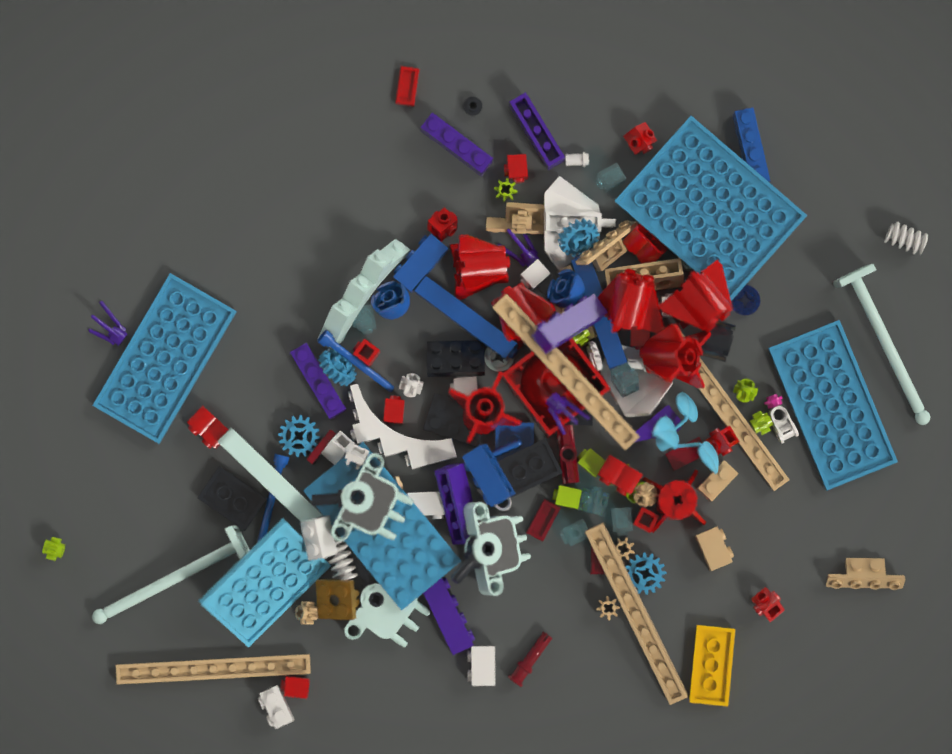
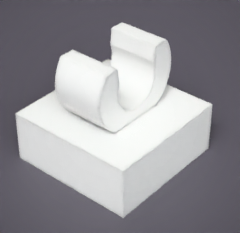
M351 444L345 456L347 459L346 465L353 461L357 463L355 469L358 470L361 465L363 466L369 450Z

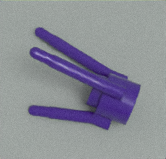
M509 228L507 229L512 239L523 251L520 255L521 259L506 248V253L518 261L522 267L524 265L529 267L537 259H540L527 234H523L529 246L528 249L524 247Z
M100 301V305L117 327L110 328L95 315H91L93 320L109 332V337L92 329H89V332L108 341L112 345L116 344L119 346L128 335L125 332L126 328L120 324L104 302Z
M558 393L551 395L546 401V404L550 407L548 411L553 416L562 434L566 432L556 412L561 413L563 411L574 424L578 423L566 409V405L587 420L590 419L587 414Z

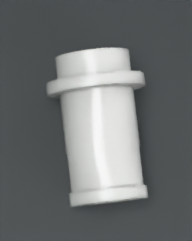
M585 152L583 154H566V166L583 165L585 167V165H589V154H585Z
M628 357L627 369L647 371L642 358Z

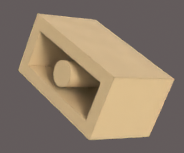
M724 460L719 464L718 473L715 475L711 472L696 490L709 502H712L739 473Z
M718 526L695 535L709 571L716 570L733 562L731 559L734 557L730 547H726L724 543L726 536L722 529H718Z

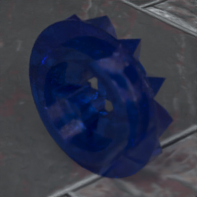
M745 285L731 301L732 308L740 315H751L759 308L761 299L754 287ZM746 292L747 299L753 300V302H748L744 308L743 302L737 301V299H742Z

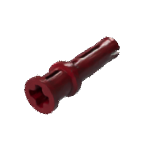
M542 632L524 660L517 663V668L507 678L522 687V682L526 676L532 673V666L553 638L548 636L543 642L547 634Z

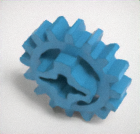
M583 218L579 222L576 219L574 224L568 223V228H562L564 233H559L560 239L557 240L561 250L567 256L571 254L574 257L576 253L580 256L583 251L593 248V243L598 242L597 237L599 233L596 225L591 220L586 221Z
M328 348L320 355L318 359L321 362L320 367L323 368V373L328 374L329 379L332 378L334 383L339 382L341 386H348L356 379L357 373L354 371L356 368L334 349Z
M302 415L299 416V420L292 416V422L285 420L287 426L280 427L284 431L283 433H278V436L283 437L279 443L285 444L283 447L284 451L290 449L289 455L296 452V457H299L300 453L307 456L306 451L312 452V446L316 447L318 445L315 440L320 439L319 436H316V433L320 430L313 428L316 423L310 424L309 417L304 421ZM301 423L305 424L306 426H304L303 428H296L295 424ZM290 430L291 438L287 441V432ZM296 432H304L302 435L304 439L302 441L299 439L295 440L297 437L295 435ZM312 432V440L309 443L307 441L308 434ZM296 444L303 445L304 448L295 449L293 448V446H295Z
M643 553L642 558L637 554L635 555V561L629 560L631 566H625V568L629 570L628 574L635 588H638V594L642 590H644L645 595H648V590L655 593V587L661 588L659 582H665L662 575L666 574V571L661 570L665 565H659L660 558L654 560L653 554L646 557V553ZM640 561H646L644 566L640 568L635 566ZM653 564L656 566V568H657V570H658V574H656V573L653 572V570H652V565H653ZM647 568L648 573L654 577L649 576L643 579V575L637 572V570L644 571ZM632 573L637 575L639 579L638 584L634 581ZM650 580L655 581L651 586L645 587L646 582Z

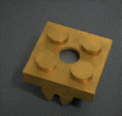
M318 579L315 581L318 619H356V607L359 605L360 600H356L359 591L354 590V580Z

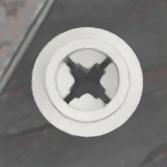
M590 341L586 347L590 362L597 371L602 370V360L596 343Z

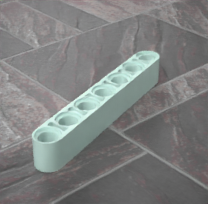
M232 428L217 441L300 522L323 517L314 506Z

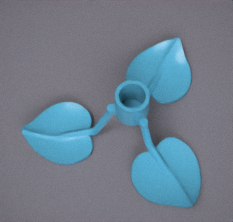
M680 392L676 396V405L680 413L684 415V419L674 427L673 422L668 417L660 418L652 434L657 437L656 445L661 451L671 447L674 450L684 447H699L698 454L700 458L716 475L719 468V458L715 448L709 442L704 441L702 444H679V436L676 430L688 419L691 422H695L698 418V411L694 401L686 393Z

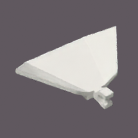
M560 176L544 193V251L557 270L566 267L572 262L571 260L575 259L571 254L567 256L561 250L560 244L557 241L560 239L559 233H564L562 228H568L569 222L574 224L576 219L581 222L583 218L586 221L591 220L596 225L599 236L601 227H616V219H601L598 204Z
M622 345L627 362L628 357L641 358L639 355L640 350ZM604 358L603 367L600 371L602 377L611 388L610 393L616 404L619 405L624 416L627 417L651 415L673 384V381L664 382L656 375L649 374L647 371L644 372V370L627 369V364L610 370L606 358Z

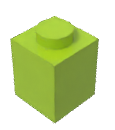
M591 448L588 451L584 449L577 457L579 459L577 464L594 478H596L605 463V460Z
M559 485L558 489H554L552 500H555V505L578 509L582 490Z

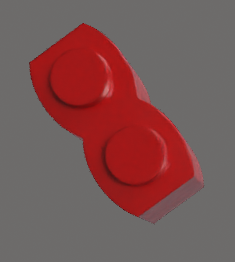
M640 224L623 240L626 249L634 253L641 264L657 262L668 250L664 244Z
M203 405L187 421L190 425L188 429L195 436L199 433L204 438L202 442L209 449L211 447L217 449L220 446L217 441L229 430Z
M611 455L608 456L598 473L599 481L607 486L610 483L617 487L616 491L624 496L632 494L643 475Z

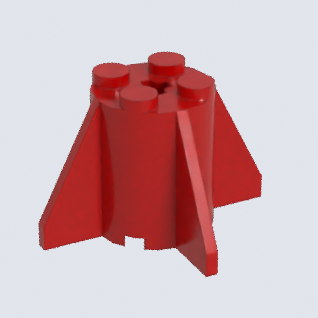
M467 234L459 235V244H449L453 256V268H456L457 273L454 274L456 281L455 298L458 300L469 297L494 284L509 282L507 268H510V258L506 256L505 245L497 246Z
M716 260L706 269L701 270L700 274L692 272L689 279L681 285L682 290L680 292L676 290L673 295L659 305L663 313L703 331L705 330L706 333L710 332L715 328V324L719 319L724 321L733 310L722 264Z
M625 269V272L619 273L597 297L608 312L604 317H607V320L611 319V324L613 325L611 332L616 333L621 328L631 330L632 326L637 327V330L645 329L654 333L663 330L664 325L653 276L646 274L642 276L636 274L635 270Z
M519 283L513 288L507 286L501 291L502 295L491 302V305L494 306L507 294L536 326L543 321L549 322V319L556 311L552 303L528 290L523 283ZM500 317L504 336L508 342L514 340L519 347L517 349L519 350L525 343Z
M670 324L654 336H651L646 341L644 347L640 349L639 355L647 372L656 375L664 382H671L673 378H677L696 388L704 389L705 384L698 371L702 364L699 360L700 356H703L701 346L711 336V333L704 331L683 337L678 325Z
M499 372L492 389L487 387L477 389L469 396L450 388L449 394L464 409L462 414L463 423L471 430L466 442L470 443L475 433L489 434L498 425L520 426V420L504 413L505 406L502 397L495 391L503 372Z
M695 469L686 482L672 481L663 486L646 477L642 479L647 484H652L657 489L658 494L655 498L657 500L655 504L661 517L655 523L651 531L652 533L666 519L680 520L689 515L705 526L707 522L695 511L697 494L691 487L699 472ZM673 496L678 497L680 503L674 505Z

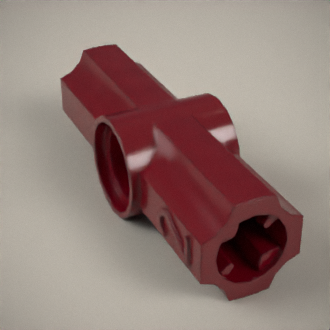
M564 425L565 434H562L560 429L557 430L559 458L563 472L562 480L563 484L578 483L580 480L573 425ZM566 449L573 452V458L570 460L564 459L562 455Z

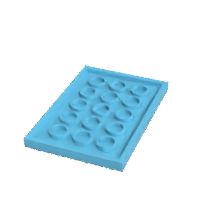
M281 519L199 602L249 648L331 565L324 558L308 560L303 537L284 519Z

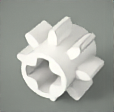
M409 373L406 377L402 376L399 389H403L402 392L405 396L415 397L416 394H421L424 382L420 381V377L417 374Z

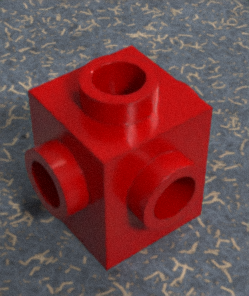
M646 122L635 126L623 135L629 148L635 155L641 152L643 154L648 153L653 149L652 145L658 141Z
M444 207L440 211L434 212L428 220V231L441 242L446 237L455 234L458 218L454 212H449Z
M730 425L721 431L719 428L709 433L711 437L705 440L715 448L718 455L721 453L722 456L733 451L731 447L740 442Z
M765 587L751 598L755 604L753 607L755 612L759 616L764 615L769 622L785 611L779 602L781 598L774 590L770 592Z

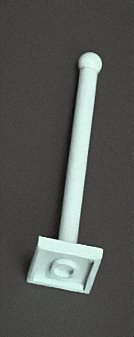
M874 264L865 265L834 280L832 283L835 289L849 283L852 284L913 412L916 413V422L920 425L927 424L930 421V414L924 410L919 395L861 278L876 271Z
M234 525L225 528L231 540L230 543L106 606L104 609L95 610L92 614L93 621L96 624H103L107 618L138 604L236 552L241 560L250 549L239 527Z

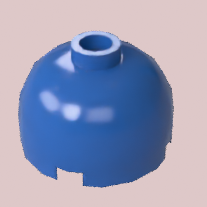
M565 269L558 273L559 277L556 280L553 279L550 282L547 291V297L551 300L550 302L560 308H566L571 304L573 306L577 305V301L584 297L585 294L583 279L571 269Z
M396 281L386 282L379 286L376 295L371 297L373 309L379 316L385 319H397L403 316L410 307V295L406 287L402 283L398 284Z

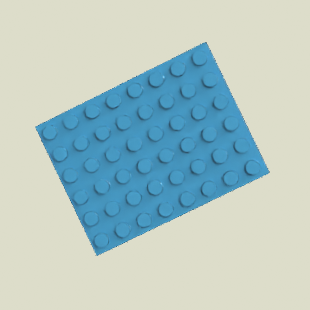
M692 116L685 121L615 200L617 205L696 273L700 274L701 270L703 271L718 260L723 266L731 301L807 217L800 208Z

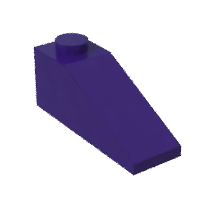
M667 405L635 431L639 438L634 443L657 438L652 434L660 418L668 417L673 422L674 427L681 422V419Z

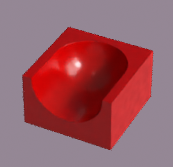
M572 338L557 347L601 396L610 391L609 385ZM533 351L505 371L501 377L547 438L559 430L553 416L548 411L550 407L546 404L551 395L558 393L580 410L586 409ZM566 405V409L573 417L578 415L576 411ZM563 411L561 413L556 412L562 426L570 421Z

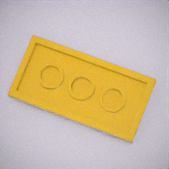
M696 625L689 696L690 703L728 706L735 629Z

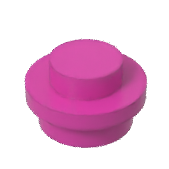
M774 394L766 397L767 401L764 402V405H767L768 409L783 404L781 401L783 398Z

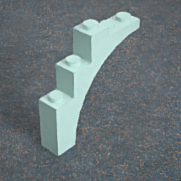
M394 239L382 250L377 249L369 255L361 273L349 282L343 298L331 307L320 335L325 330H328L333 334L338 344L343 342L352 323L372 293L385 277L409 254L410 249L402 242Z

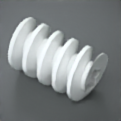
M897 221L889 227L884 242L887 243L889 239H892V246L899 242V249L906 245L907 252L910 248H913L914 255L918 250L921 255L926 246L928 234L924 233L921 237L920 230H917L914 234L913 227L907 231V225L904 224L900 228V223Z
M343 541L336 542L337 554L329 556L333 557L329 564H335L331 571L337 572L333 578L340 580L355 578L358 574L351 573V571L356 567L349 565L353 558H347L351 551H345L348 545L343 543Z

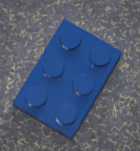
M520 423V426L498 425L495 428V449L516 439H520L522 444L495 459L497 461L502 460L534 444V423Z

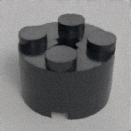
M718 320L715 328L710 331L711 336L701 348L703 356L726 362V356L728 357L734 338L732 335L736 325Z

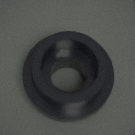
M469 97L465 100L464 111L468 115L476 116L482 111L483 105L479 98ZM471 103H475L477 107L475 109H471L469 105Z

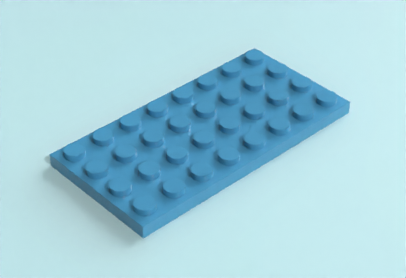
M170 273L92 406L160 444L237 311Z
M840 320L768 348L826 491L898 462Z
M364 442L358 445L359 447L369 450L368 456L373 454ZM343 457L303 491L310 500L313 494L338 493V490H342L349 483L356 481L363 466L361 465L357 470L355 469L357 463L351 461L349 465H346L347 459ZM376 457L370 460V466L373 468H377L381 464ZM383 467L379 476L392 482L400 493L407 495L385 467ZM356 492V496H353V499L360 503V499H363V496ZM397 500L393 511L401 514V516L405 517V520L401 523L388 518L384 526L385 529L396 535L395 540L388 539L380 534L370 535L353 527L349 537L344 541L402 611L459 564L461 560L414 503L409 505ZM339 505L316 506L324 516L330 517L331 525L333 526L342 507L339 508ZM338 527L336 529L337 533L343 538L346 534L345 528Z

